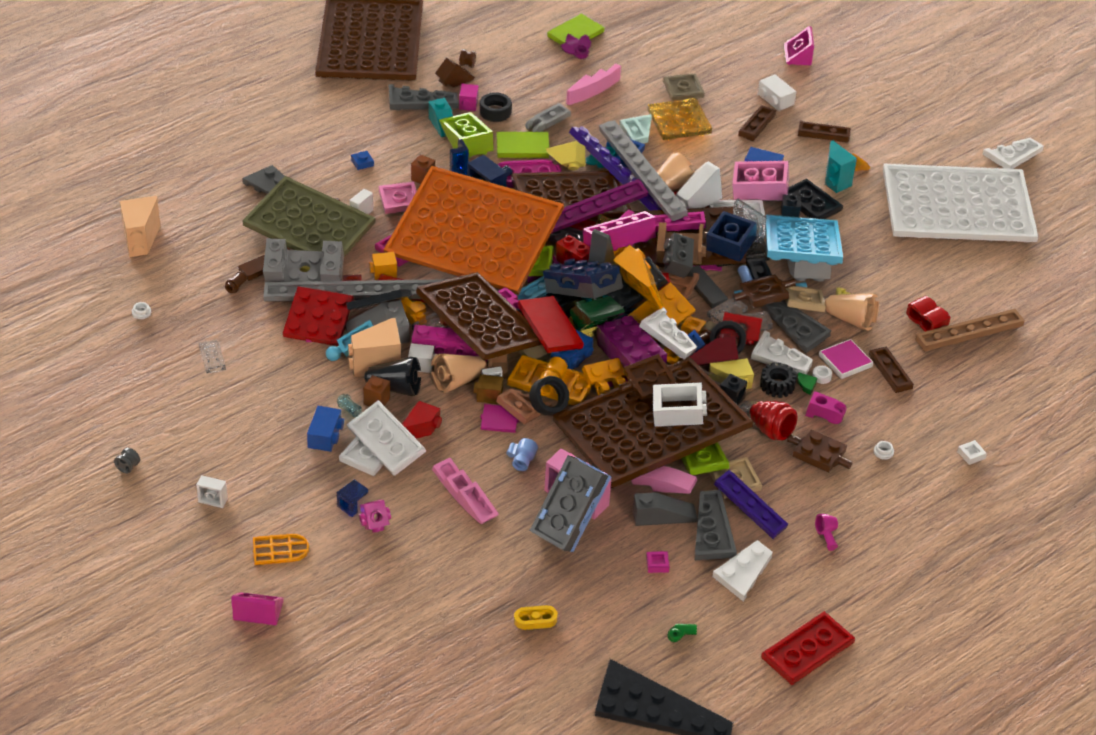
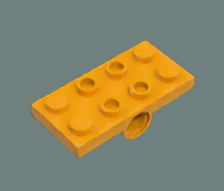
M522 355L507 381L508 386L530 392L531 386L537 380L547 376H556L567 385L569 390L568 404L571 405L584 402L593 386L588 385L584 373L568 369L566 361L560 357H552L549 362H544ZM546 384L542 386L541 396L558 400V394L551 385Z

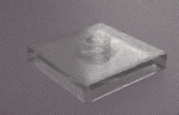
M738 198L734 202L733 214L757 222L755 241L762 243L765 238L767 217Z

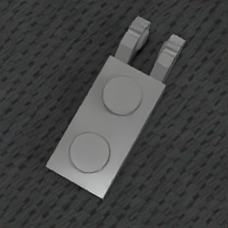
M558 103L528 120L525 127L528 130L533 129V132H543L544 129L570 117L571 111Z

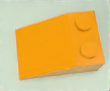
M629 245L613 261L615 265L620 266L621 276L625 283L661 310L663 305L654 277L650 271L651 266L644 260L645 255L639 248L635 249Z

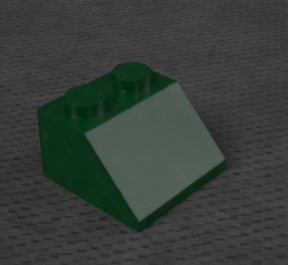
M600 296L591 299L592 301L590 302L582 300L576 302L575 307L569 310L575 328L578 331L597 327V325L607 321H614L625 313L624 308L611 296L604 298Z

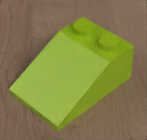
M472 112L439 119L454 151L461 158L468 159L474 155H484L487 152L494 151L493 131Z

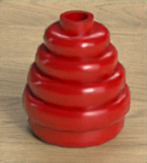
M759 401L753 404L749 411L753 423L767 438L772 440H786L793 433L797 425L798 416L796 410L785 402Z

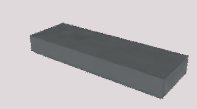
M699 265L694 266L686 277H692L693 273L699 274V280L694 289L711 308L728 303V297Z

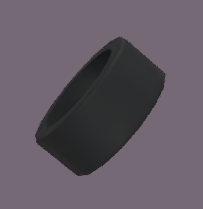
M494 92L481 97L480 115L484 119L492 122H501L511 116L512 101L509 96ZM490 106H501L503 108L494 109L490 108Z
M734 321L718 323L711 331L710 342L717 338L718 333L722 329H734L739 335L737 346L739 355L746 344L744 329Z
M547 376L537 380L531 386L529 392L530 402L538 413L553 415L564 410L568 405L569 390L560 378ZM549 384L556 390L558 394L556 406L549 407L543 402L541 398V388L543 385Z

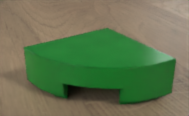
M799 372L797 383L803 388L802 391L811 395L817 383V378Z

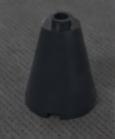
M409 357L369 367L368 371L365 372V382L367 383L373 375L390 381L391 392L407 396L418 395L421 387V377H418L417 372L421 371L419 360L417 357Z

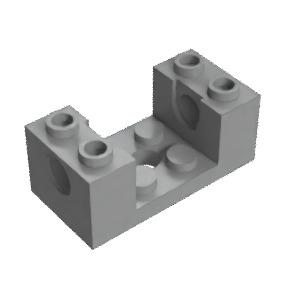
M267 238L263 266L265 282L342 281L344 263L342 241H323L322 251L287 250L286 239ZM303 266L310 267V270L307 272H301L300 268Z

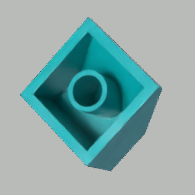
M833 140L830 141L825 185L835 193H838L852 186L857 158Z

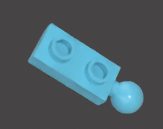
M369 320L337 340L339 346L327 348V359L336 361L341 357V353L346 357L349 356L348 344H351V335L374 326L373 323Z

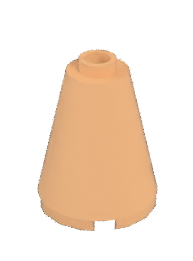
M677 152L676 154L672 153L657 173L671 191L681 188L695 170L692 171L689 167L691 165L690 161L684 155Z
M874 293L830 295L825 299V309L828 314L862 330L869 331L873 328L870 327L871 323H875L877 320L879 302L875 300V297L878 296Z
M436 354L431 362V366L434 365V372H431V376L436 388L439 391H444L443 393H448L479 378L480 374H482V369H487L488 366L487 362L480 356Z

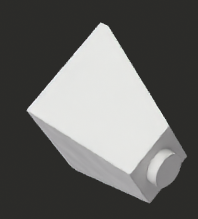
M709 161L692 174L677 192V198L686 209L705 208L722 198L720 168Z

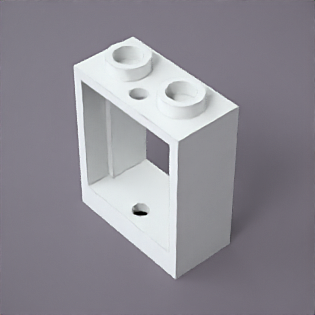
M702 383L653 385L654 426L703 424V416H707V405L703 403H707L706 391H702ZM697 400V406L662 407V402Z

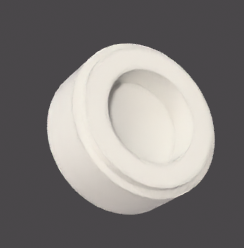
M817 366L813 369L812 376L817 378V383L826 384L831 381L832 370L826 366Z

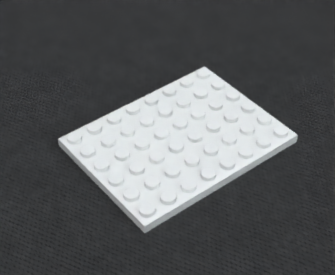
M903 164L883 165L892 232L895 237L1037 242L1038 240L1023 169Z

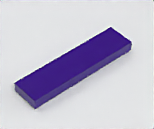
M730 469L715 480L714 485L772 539L788 527V523Z

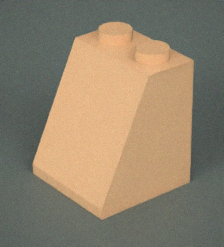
M157 196L120 201L129 257L148 255L160 229Z
M396 318L388 319L351 335L348 353L349 356L352 355V358H348L349 370H353L354 377H364L369 367L401 359V343Z

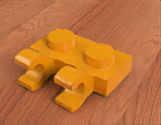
M619 358L584 365L582 368L588 385H594L598 395L610 390L607 383L609 381H612L614 389L619 384L626 382L623 366Z

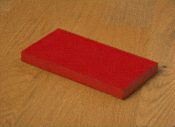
M554 296L519 300L518 307L547 353L583 348L584 342Z
M823 611L762 652L761 658L789 684L793 685L855 642V637Z

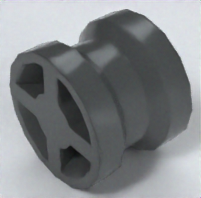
M126 447L122 450L121 455L114 459V464L118 470L128 474L133 470V466L138 465L141 460L135 450Z

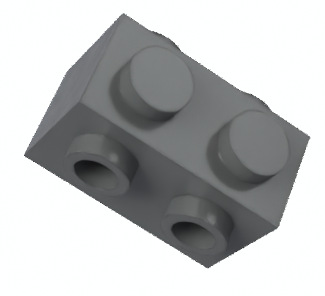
M674 232L664 243V272L685 278L693 268L694 239Z

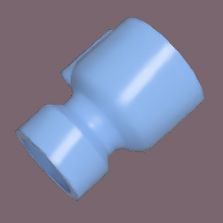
M529 438L521 439L518 444L510 443L506 454L511 458L515 457L512 462L513 467L519 471H526L530 461L535 457L538 445Z

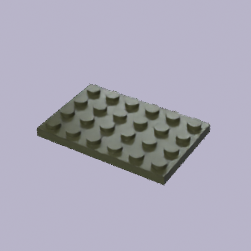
M284 176L242 220L243 226L268 238L286 239L287 247L293 250L322 251L323 241H342L344 257L376 223L375 217L287 176Z

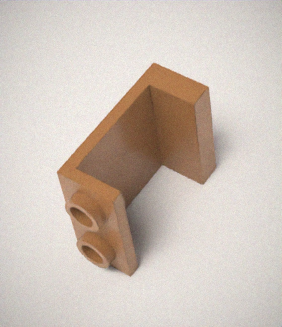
M659 222L657 263H663L665 255L664 243L673 234L667 232V223ZM700 224L699 234L678 233L694 239L693 264H702V257H706V246H703V243H706L707 232H704V224Z

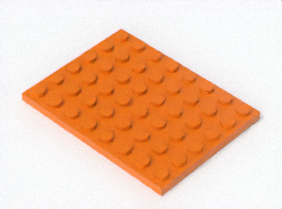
M431 165L383 250L384 253L394 252L396 258L458 277L478 272L494 288L500 290L507 288L514 294L519 295L564 210V204Z

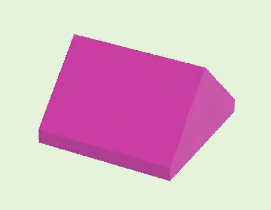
M808 26L784 43L787 64L812 65L814 40L811 26Z
M244 592L234 594L231 598L233 620L277 625L284 597Z

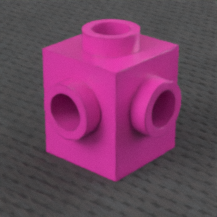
M384 500L360 504L362 514H359L361 525L365 526V529H372V533L385 530L384 526L390 525L391 513L389 508L385 506Z

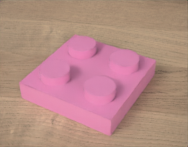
M414 182L379 186V194L385 214L406 211L417 192Z

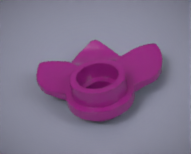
M567 34L566 43L561 44L562 50L567 54L574 55L578 59H586L589 55L588 49L591 47L590 38L586 34L580 39Z

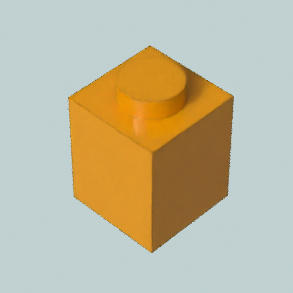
M394 252L372 254L369 270L370 273L374 274L375 280H378L381 274L397 278V262Z

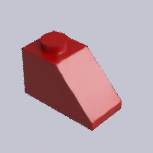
M418 401L402 425L416 439L430 436L442 423L440 408Z

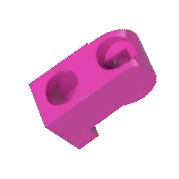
M814 391L805 416L813 418L816 415L827 419L830 423L839 424L844 418L847 407L841 401Z

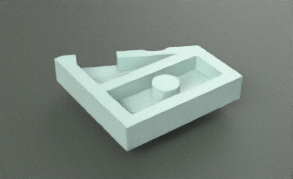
M649 114L620 120V127L631 140L648 143L652 116Z

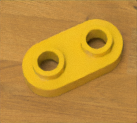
M549 605L522 607L514 613V624L522 630L550 628L557 623L558 619L557 610Z

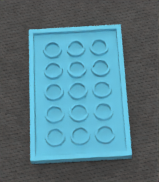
M766 214L767 257L770 259H789L792 262L804 260L813 264L826 262L829 265L843 263L838 220Z

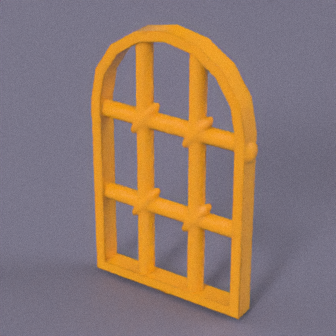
M299 534L253 537L254 564L264 565L300 561L309 553L308 540ZM287 538H288V542H282V543H275V542H273V540H275V539H287ZM291 538H297V539H300V540H302V541H294V542H293V541H291ZM270 540V544L255 545V541ZM306 544L307 549L294 550L292 545ZM288 546L289 551L276 552L273 547ZM256 548H270L269 553L256 554ZM303 553L297 557L292 556V554ZM274 555H289V558L274 559ZM262 556H269V557H271L270 560H259V561H256V557H262Z

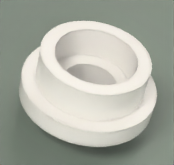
M138 302L133 306L132 315L136 319H146L151 315V308L145 302Z
M880 441L874 447V454L880 459H890L894 455V449L890 442Z

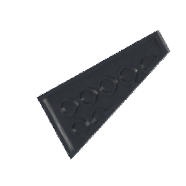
M612 659L609 660L596 705L595 716L678 735H731L734 722Z

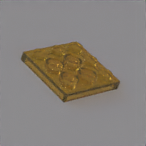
M696 98L648 104L647 110L651 114V118L662 140L712 133V126Z

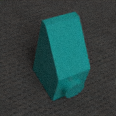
M445 98L429 101V119L441 138L446 137L439 119L452 117V109Z

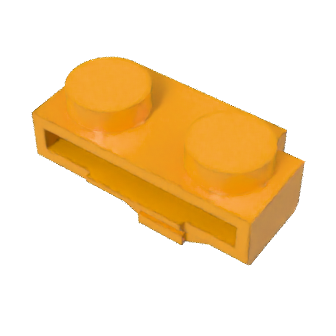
M408 298L401 299L410 324L425 325L426 315L423 314L426 312L425 304L421 301L412 302Z

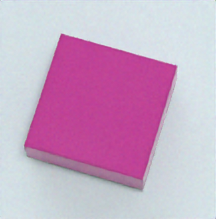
M668 551L646 553L648 573L669 572Z

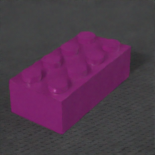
M624 316L620 319L597 325V345L610 359L619 358L623 369L625 366L657 354L667 363V353L645 330L639 327L640 324L632 316Z

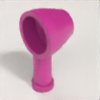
M818 514L815 519L816 531L818 534L824 535L829 551L837 549L838 545L832 535V531L838 528L837 518L828 514Z

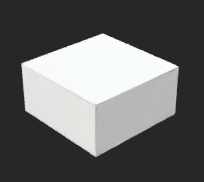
M363 189L350 199V206L370 214L373 211V193Z
M201 475L196 484L198 502L223 508L228 500L226 481Z

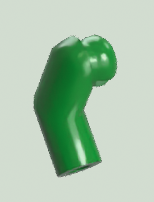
M675 624L668 631V639L672 642H677L685 635H696L697 624Z

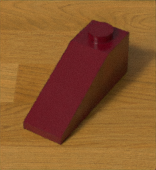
M731 333L720 334L719 338L714 339L695 352L690 358L698 366L738 360L736 337L731 336Z

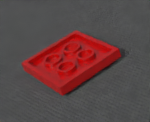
M298 286L285 323L283 337L303 341L307 339L315 343L339 346L337 340L343 336L350 313L346 304L347 302L354 301L353 295Z

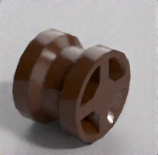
M462 49L459 65H468L473 68L476 61V51L467 52V50Z

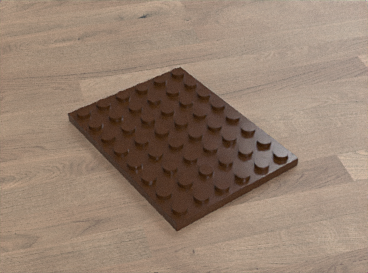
M326 0L315 77L416 80L423 0Z
M690 357L679 361L682 365V370L672 374L677 384L702 383V391H706L707 403H703L707 405V416H703V424L654 426L653 397L641 401L632 388L620 392L619 387L553 414V421L593 467L611 476V488L752 428L753 420ZM697 400L662 402V407L697 406Z

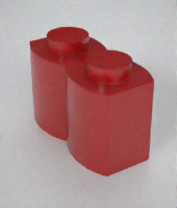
M923 296L909 303L906 311L910 320L919 324L925 332L949 326L951 319L949 313L943 308L938 307L935 301L928 296Z

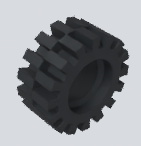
M775 362L771 363V366L769 364L766 365V368L762 369L760 379L762 391H766L767 395L771 393L772 397L778 395L779 398H782V395L785 397L788 394L791 395L795 389L797 378L795 370L793 371L791 366L787 368V364L782 366L779 362L778 365H775Z

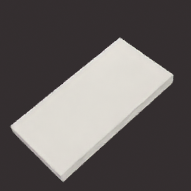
M379 400L347 424L353 434L393 476L397 475L426 452L422 444Z

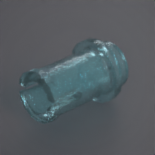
M342 394L338 397L337 404L339 408H344L353 417H357L361 413L362 407L355 403L350 395Z

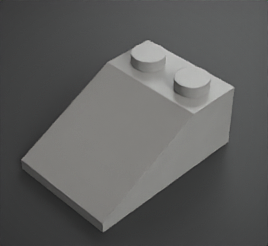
M787 259L789 272L797 281L813 279L814 281L822 282L824 279H830L831 265L826 262L813 264L804 260L792 262Z
M401 300L381 303L347 321L345 326L347 333L369 320L373 325H377L388 319L396 318L400 343L409 342V323Z

